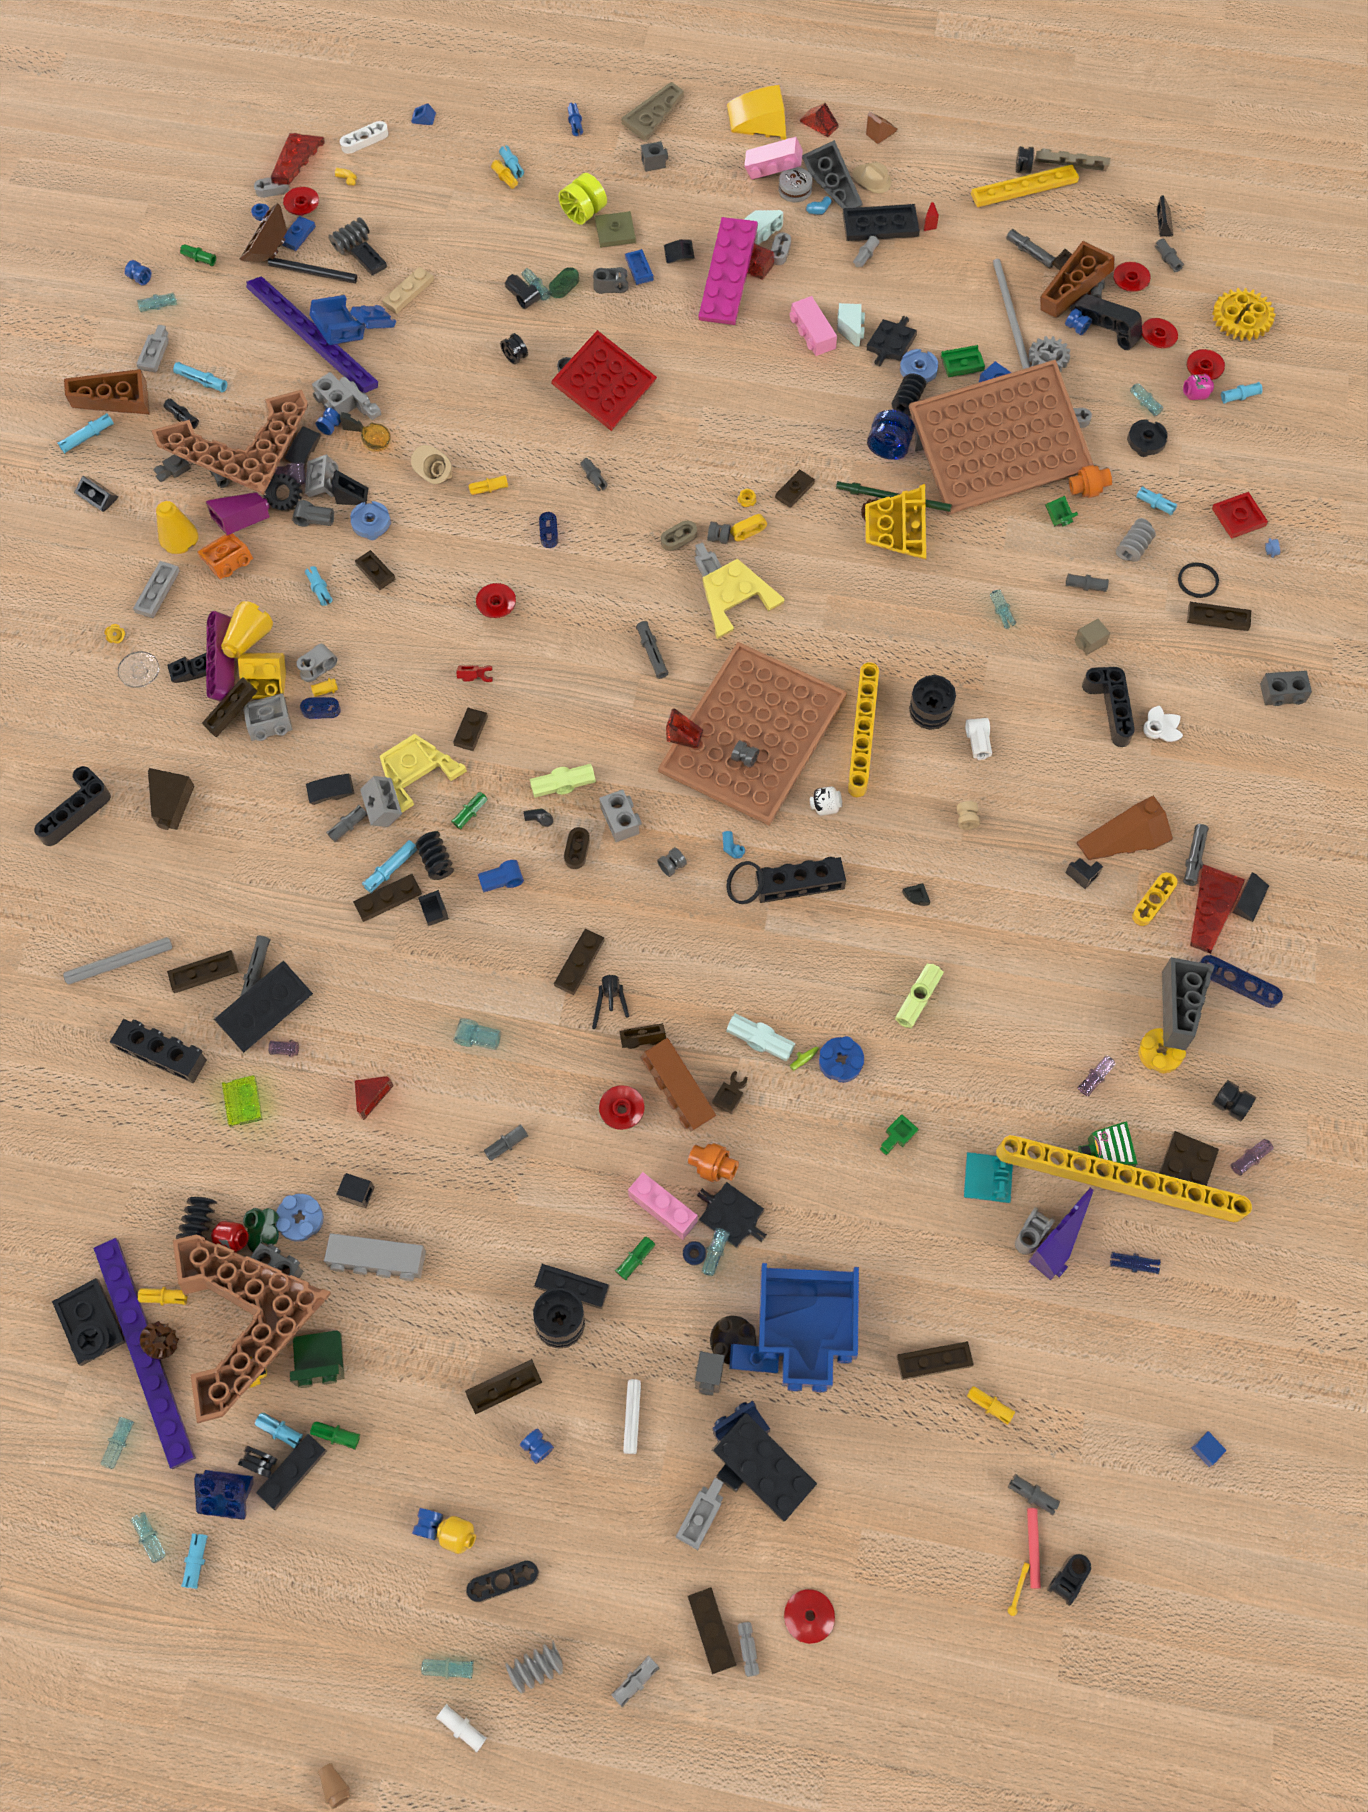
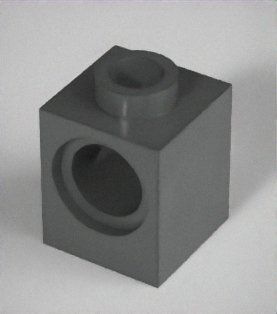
M662 141L641 145V160L645 172L666 168L668 151L667 148H663Z

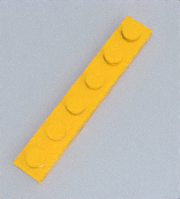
M1071 164L974 188L971 190V196L976 206L981 207L1078 183L1079 176Z

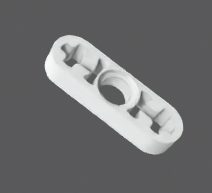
M377 121L341 137L340 145L342 151L350 154L385 139L388 136L387 124L383 121ZM368 136L366 139H361L360 137Z

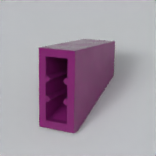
M257 492L206 501L211 519L226 535L270 517L268 501Z

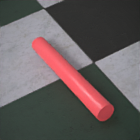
M1027 1508L1031 1589H1041L1037 1508Z

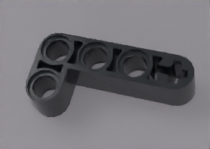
M1083 294L1070 306V313L1074 309H1078L1082 312L1083 316H1088L1092 319L1091 324L1117 332L1118 345L1124 350H1130L1142 338V318L1140 313L1134 309L1089 294Z
M1119 667L1090 668L1086 672L1082 688L1088 694H1104L1111 740L1117 747H1126L1132 739L1135 727L1125 673Z
M81 766L74 770L72 776L80 789L35 825L34 832L44 845L54 846L110 801V792L103 781L90 768Z

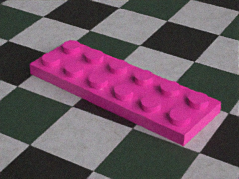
M721 217L698 315L699 321L729 325L736 324L758 229V221Z

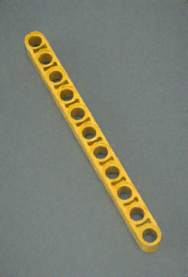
M1014 1135L1006 1136L996 1149L997 1157L1005 1163L1230 1222L1241 1221L1252 1210L1251 1201L1243 1195ZM1005 1145L1010 1146L1014 1153L1008 1152ZM1028 1151L1033 1152L1036 1159L1031 1158ZM1051 1157L1057 1159L1059 1165L1054 1164L1051 1161ZM1074 1163L1078 1164L1082 1171L1077 1170L1074 1167ZM1096 1169L1101 1170L1104 1173V1177L1100 1176ZM1119 1175L1124 1176L1127 1180V1183L1123 1182L1120 1179ZM1142 1181L1147 1182L1149 1184L1150 1189L1146 1188L1143 1185ZM1165 1187L1169 1188L1173 1195L1169 1194ZM1188 1193L1194 1196L1195 1201L1189 1197ZM1211 1199L1217 1202L1218 1207L1212 1203ZM1234 1205L1240 1208L1241 1213L1235 1209Z

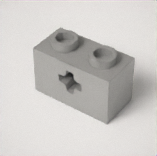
M373 776L360 789L371 825L389 827L402 815L391 778Z

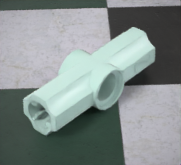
M736 1013L732 1016L726 1032L746 1041L754 1050L759 1052L766 1051L786 1062L795 1047L794 1042L776 1034L770 1026L760 1022L756 1024Z

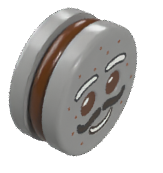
M796 167L781 173L779 177V193L783 199L789 202H802L811 195L812 176L807 170Z

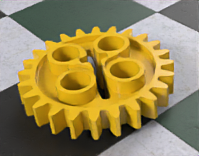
M1237 288L1236 292L1230 289L1229 293L1223 292L1222 297H1218L1213 307L1212 315H1214L1213 321H1217L1215 326H1221L1220 332L1227 331L1226 336L1232 334L1233 339L1239 336L1241 341H1243L1244 337L1251 341L1252 336L1257 340L1259 335L1264 336L1266 332H1269L1274 323L1276 314L1273 312L1275 308L1271 307L1272 302H1266L1267 296L1260 297L1261 292L1256 295L1254 294V289L1248 292L1247 288H1244V291Z

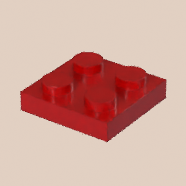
M1249 491L1215 503L1212 507V510L1231 539L1263 528L1268 523V520Z

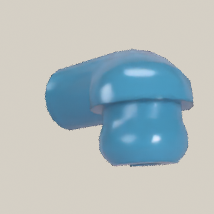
M825 196L821 202L809 203L806 210L809 214L822 215L830 206L832 200L830 197Z
M723 832L724 852L734 859L742 858L745 854L744 846L740 847V845L733 843V832Z

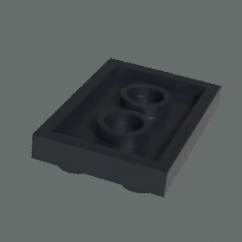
M95 1278L52 1301L69 1344L74 1330L82 1323L88 1321H97L103 1324L110 1334V1346L106 1348L104 1354L126 1343L99 1279ZM85 1334L84 1336L88 1341V1343L85 1346L87 1347L88 1345H91L92 1347H96V1343L94 1342L96 1336L92 1338ZM75 1356L76 1361H77L78 1365H80V1366H83V1365H85L86 1363L92 1361V1360H85V1361H84V1360H82V1359H80V1358H78V1357Z

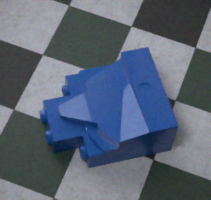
M762 1263L760 1276L759 1355H763L766 1360H778V1356H783L782 1386L787 1387L788 1391H802V1387L812 1388V1392H827V1388L831 1389L833 1386V1359H837L838 1363L844 1364L852 1363V1360L857 1359L859 1267H854L852 1272L767 1268V1263Z

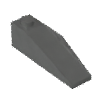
M835 140L802 155L808 172L842 209L863 206Z

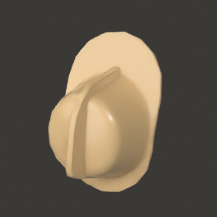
M873 162L859 165L852 172L853 180L873 193H884L891 187V178L888 175L887 168L882 163Z
M421 445L415 449L411 457V465L418 475L432 484H440L448 478H452L451 462L445 454L430 445Z

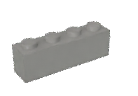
M330 1233L324 1262L332 1271L344 1272V1269L353 1270V1273L359 1275H367V1272L376 1273V1276L382 1278H390L391 1275L400 1276L401 1280L414 1281V1278L421 1279L426 1250L423 1245Z

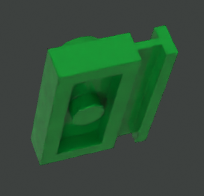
M978 345L941 351V359H943V365L948 378L985 371V363L981 352L978 350Z

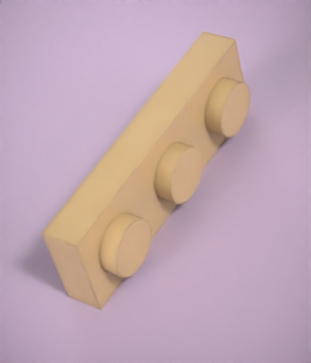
M418 267L382 300L383 306L398 314L434 281L433 275Z

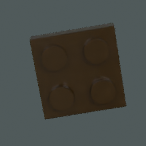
M1174 1131L1159 1174L1207 1186L1219 1149Z

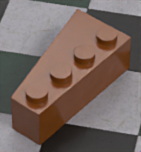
M1082 241L1040 296L1041 311L1057 318L1078 298L1086 294L1114 270L1115 256Z
M141 369L64 379L65 396L72 408L150 415L147 381Z
M668 1037L642 1054L640 1058L643 1064L654 1077L658 1088L667 1096L666 1100L670 1107L679 1114L680 1117L678 1119L685 1130L689 1129L692 1132L717 1116Z

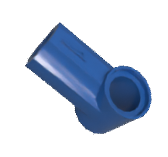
M507 860L501 863L498 868L478 874L483 893L504 886L514 888L524 882L517 860Z

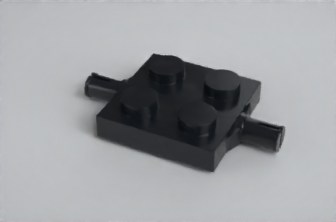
M902 316L899 323L883 319L867 343V351L878 355L874 361L875 365L881 366L886 358L901 362L904 354L917 336L916 329L906 327V324L909 322L907 316Z
M726 1182L714 1196L703 1188L697 1194V1197L708 1203L699 1221L734 1247L738 1248L742 1241L750 1236V1234L761 1243L764 1241L767 1234L756 1227L758 1219L765 1211L764 1208Z

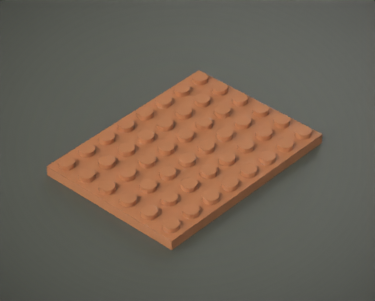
M1056 359L910 403L909 405L942 502L952 504L951 512H946L947 515L1078 475V470H1081L1082 467L1094 465Z
M737 642L658 767V772L770 826L847 697V692ZM739 740L746 742L747 747L754 746L760 750L757 760L751 768L745 766L742 761L736 762L731 759L733 749Z

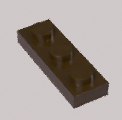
M1190 601L1187 623L1249 631L1252 610Z
M242 677L202 724L212 735L218 737L258 690Z
M410 874L353 901L362 921L365 922L422 895V892L413 874Z
M584 929L557 976L554 986L574 995L603 945L604 937Z
M232 950L167 971L174 994L239 972Z
M968 1341L897 1354L896 1356L902 1380L974 1366Z
M531 1359L465 1390V1393L476 1415L541 1384L542 1380Z
M712 1587L688 1595L687 1597L712 1674L737 1666Z

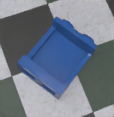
M345 295L311 301L309 315L329 345L362 340L364 336L365 324H361L358 320L355 321L346 308L347 298Z

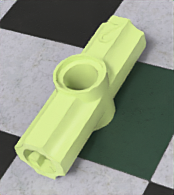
M591 764L572 769L559 767L554 769L551 774L530 779L534 798L555 792L560 795L568 794L575 787L596 782Z
M926 964L895 1017V1020L905 1028H913L944 974L940 967L934 964ZM922 993L925 998L919 999L914 994Z

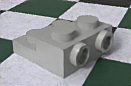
M283 693L251 701L244 706L246 726L252 741H263L267 737L276 734L282 736L287 731L292 730Z

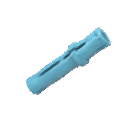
M181 362L174 364L173 372L175 374L201 383L206 388L211 387L220 392H225L227 389V381L214 377L212 373H204Z
M106 413L93 422L89 421L88 425L57 444L65 454L94 435L98 436L99 432L113 425L114 422Z
M408 840L380 867L377 866L375 872L369 878L362 882L364 888L372 893L382 882L389 880L390 875L411 855L418 851L416 845Z

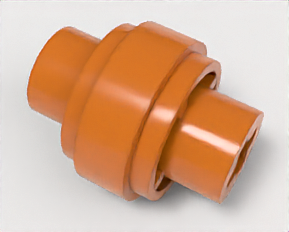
M1089 465L1078 470L1077 476L1069 477V487L1072 495L1082 493L1083 497L1092 498L1099 496L1103 492L1104 487L1112 486V476L1109 468L1099 470L1098 466Z
M716 1143L707 1144L705 1148L694 1145L688 1158V1164L697 1167V1174L710 1182H718L721 1178L732 1181L737 1172L739 1161L729 1158L730 1152L726 1150V1147Z

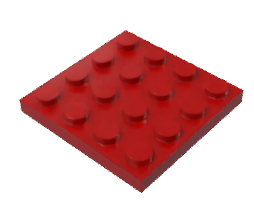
M597 330L552 379L551 384L612 431L653 385L657 377Z

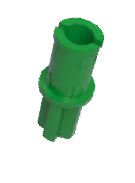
M186 244L180 247V253L194 259L195 262L200 261L210 266H214L216 263L215 254L203 251L200 247L194 248Z
M478 792L467 805H463V809L451 820L453 825L461 830L472 817L477 816L476 812L487 802V797L482 792Z
M644 1237L632 1252H628V1257L615 1272L627 1281L639 1264L643 1265L642 1261L655 1247V1243L649 1237Z
M318 1421L314 1422L310 1429V1434L329 1440L332 1445L336 1443L353 1450L357 1448L361 1435L342 1429L340 1425L333 1427Z

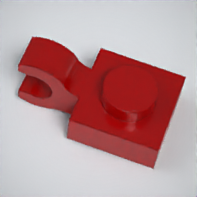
M458 665L456 670L457 679L470 682L480 677L484 682H492L493 677L486 676L485 672L492 671L493 666Z

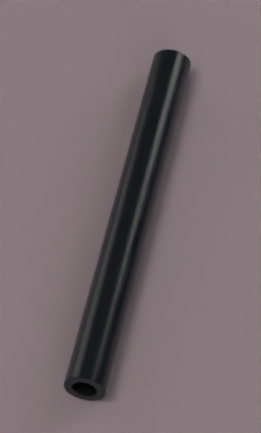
M275 257L268 259V266L354 284H356L358 278L357 274Z

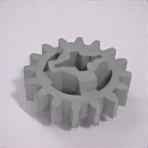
M1045 336L1043 341L1038 338L1037 343L1033 342L1028 355L1029 362H1032L1031 366L1056 359L1061 372L1062 368L1067 367L1071 356L1069 355L1070 349H1066L1067 343L1061 344L1062 339L1056 341L1054 336L1051 339Z

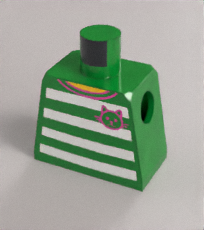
M1127 1122L1094 1131L1088 1138L1089 1145L1078 1146L1079 1153L1136 1167L1138 1164Z

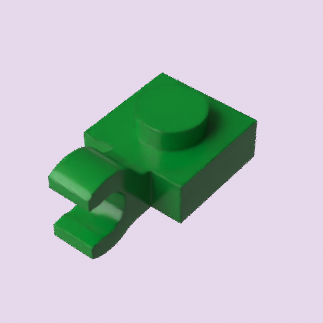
M901 1114L887 1128L886 1133L889 1137L881 1144L882 1147L879 1150L887 1155L897 1143L903 1148L918 1133L919 1129Z

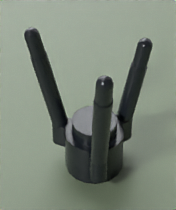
M616 975L602 977V985L599 986L592 1025L594 1030L597 1027L603 994L605 997H608L609 1011H613V997H616L619 993L625 1017H629L623 985L619 984V977Z

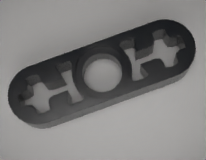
M526 1560L476 1577L467 1585V1596L472 1601L480 1603L532 1585L538 1579V1567L533 1562ZM524 1566L534 1569V1573L530 1575V1580L520 1577L517 1579L519 1584L515 1585V1579L511 1570L515 1569V1574H520L524 1572ZM500 1574H507L510 1578V1584L506 1589H499L496 1586V1578ZM491 1578V1586L495 1593L490 1594V1589L482 1591V1596L479 1598L477 1594H472L476 1583H479L480 1586H485L489 1584L487 1579Z

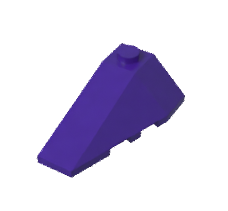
M1091 1187L1028 1261L1049 1280H1052L1055 1275L1060 1278L1068 1268L1065 1263L1070 1258L1094 1192Z

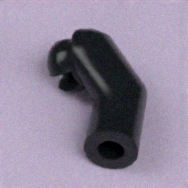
M543 808L523 811L525 821L536 820L544 827H549L553 824L552 815Z

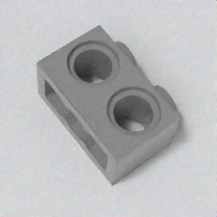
M331 372L312 383L313 396L318 403L321 402L324 405L325 409L332 408L341 415V412L348 413L356 408L353 394Z
M623 789L599 798L600 808L615 842L639 834V826L642 825L638 813H633L632 808L634 805L630 796L625 795ZM621 805L622 807L614 808L613 806ZM623 822H628V823H630V824L627 825V826H622V825H621Z

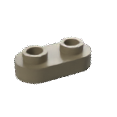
M683 521L666 530L661 535V546L665 550L674 551L694 540L697 536L696 524L692 521Z

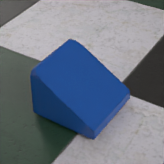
M426 103L414 109L411 122L413 124L433 125L436 112L429 103Z
M1209 1431L1191 1447L1208 1467L1213 1466L1227 1451Z

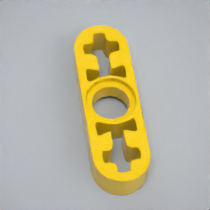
M1168 872L1162 873L1136 906L1132 919L1137 925L1146 926L1150 924L1177 886V878L1173 874ZM1166 880L1169 881V885L1162 891L1160 888ZM1157 895L1161 902L1154 904L1149 900V896ZM1147 907L1149 909L1148 913L1144 918H1141L1140 913H1143Z

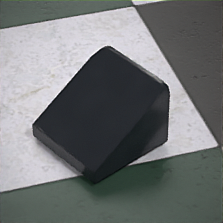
M726 1464L716 1475V1478L723 1481L734 1492H737L743 1484V1481Z

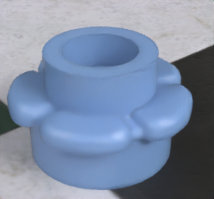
M1269 538V543H1265V550L1267 555H1271L1274 558L1275 555H1280V545L1278 539L1271 540Z

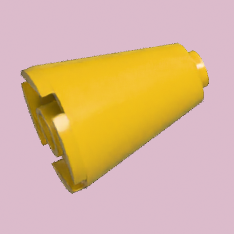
M164 501L158 504L156 507L159 544L171 554H182L189 551L188 548L192 545L195 546L198 541V531L195 525L173 502Z
M242 601L235 607L221 645L226 656L230 658L240 657L271 631L273 621L266 611L262 613L258 610V605L248 601Z

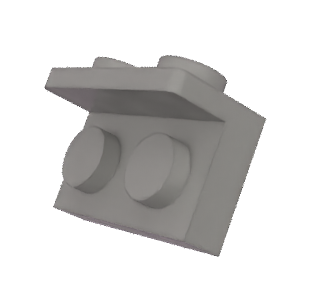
M327 454L312 459L307 463L305 494L309 497L323 492L334 497L332 482L334 471L338 470V464Z

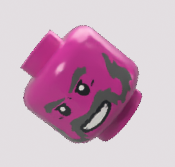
M1206 374L1190 375L1183 384V393L1189 400H1205L1214 390V383Z

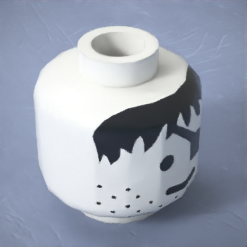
M833 786L816 789L813 797H810L811 809H815L820 816L837 813L839 808L842 807L840 791H836Z

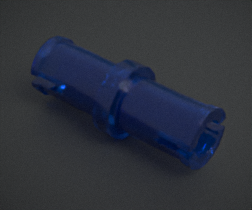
M1111 1252L1110 1258L1119 1259L1120 1261L1110 1260V1267L1130 1269L1134 1273L1142 1271L1159 1275L1160 1268L1150 1265L1160 1266V1259L1140 1257L1136 1253L1128 1255Z

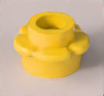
M743 489L737 498L738 503H741L743 507L753 506L757 501L755 499L756 494L751 489Z
M111 624L110 627H106L104 634L109 643L118 644L123 641L125 631L123 628H120V625Z

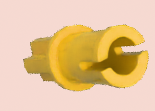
M499 159L492 162L491 168L498 174L499 179L505 181L511 189H514L518 185V181L511 174V170L505 167Z
M506 475L491 479L487 477L486 480L469 484L471 495L488 491L492 493L493 490L508 488Z
M164 1286L162 1289L141 1288L138 1292L139 1302L160 1303L161 1306L165 1304L186 1305L188 1296L184 1295L182 1290L167 1289Z
M972 1386L968 1391L967 1397L986 1409V1414L990 1413L1006 1425L1010 1423L1015 1411L998 1401L996 1396L992 1398L975 1386Z

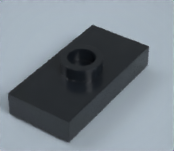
M366 241L351 249V254L372 276L387 268L386 262Z

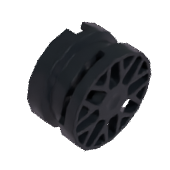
M1024 146L1018 147L1016 173L1025 171V173L1031 174L1034 147H1028V149L1024 148Z
M512 333L510 338L503 339L500 342L503 354L512 364L515 365L520 362L521 358L528 356V349L524 341L517 334Z
M246 1445L244 1449L245 1455L243 1458H240L237 1465L269 1478L272 1473L270 1469L272 1465H276L278 1459ZM251 1452H252V1453H254V1454H256V1455H259V1456H261V1457H263V1458H265V1459H268L269 1462H266V1461H264L263 1459H260V1458H258V1457H256V1456H252V1455H250V1454H251Z

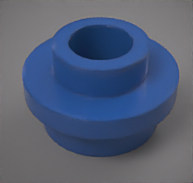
M263 203L254 205L251 209L252 216L256 220L262 221L269 207Z

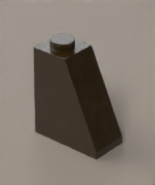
M149 768L151 816L159 828L177 830L194 789V784L189 776Z

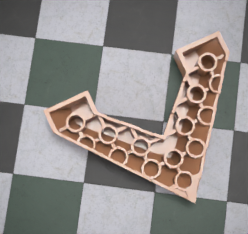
M302 389L265 399L268 421L264 427H260L254 436L255 440L245 450L240 448L235 450L227 447L225 443L216 440L211 442L203 439L201 435L195 434L190 420L153 429L151 432L157 447L264 495L308 407V402Z
M196 1234L172 1240L178 1284L183 1294L209 1289L254 1315L247 1329L241 1332L231 1346L232 1349L228 1355L219 1362L216 1368L190 1374L196 1421L201 1423L221 1418L229 1411L331 1295V1292L323 1288L321 1290L314 1287L309 1282L295 1276L286 1275L281 1270L253 1258L237 1254L234 1250L218 1243L216 1245L209 1242L204 1237Z

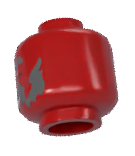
M224 1220L218 1223L212 1230L211 1240L212 1243L216 1245L218 1243L237 1253L246 1246L248 1232L243 1224Z

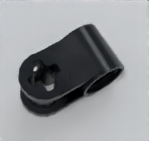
M1082 1554L1069 1556L1060 1571L1052 1579L1047 1590L1050 1593L1055 1592L1066 1600V1604L1070 1606L1090 1574V1560ZM1075 1559H1079L1084 1565L1081 1574L1075 1573L1072 1569V1562Z

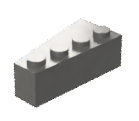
M1173 957L1169 959L1162 971L1164 1047L1187 1050L1195 1038L1202 1014L1201 1010L1206 999V992L1211 981L1210 977L1215 965Z

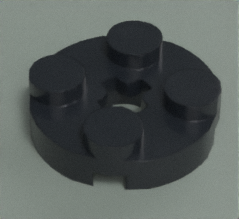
M1142 419L1131 426L1127 441L1139 456L1147 457L1148 455L1158 454L1165 448L1168 432L1161 423L1157 421L1152 423L1149 422V419ZM1144 435H1146L1147 437L1151 436L1152 438L1146 439L1144 438Z

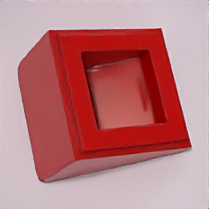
M934 202L930 203L926 214L924 231L937 228L939 214Z

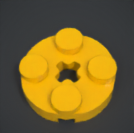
M1155 1028L1148 1031L1142 1038L1138 1050L1142 1063L1148 1069H1154L1163 1074L1176 1070L1185 1058L1186 1051L1165 1047L1167 1049L1166 1055L1158 1053L1156 1050H1158L1159 1046L1164 1047L1163 1028Z

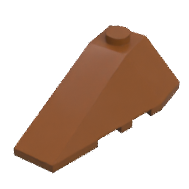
M1153 795L1135 804L1077 841V845L1088 860L1125 852L1130 854L1138 850H1154L1172 841L1173 837L1166 812Z

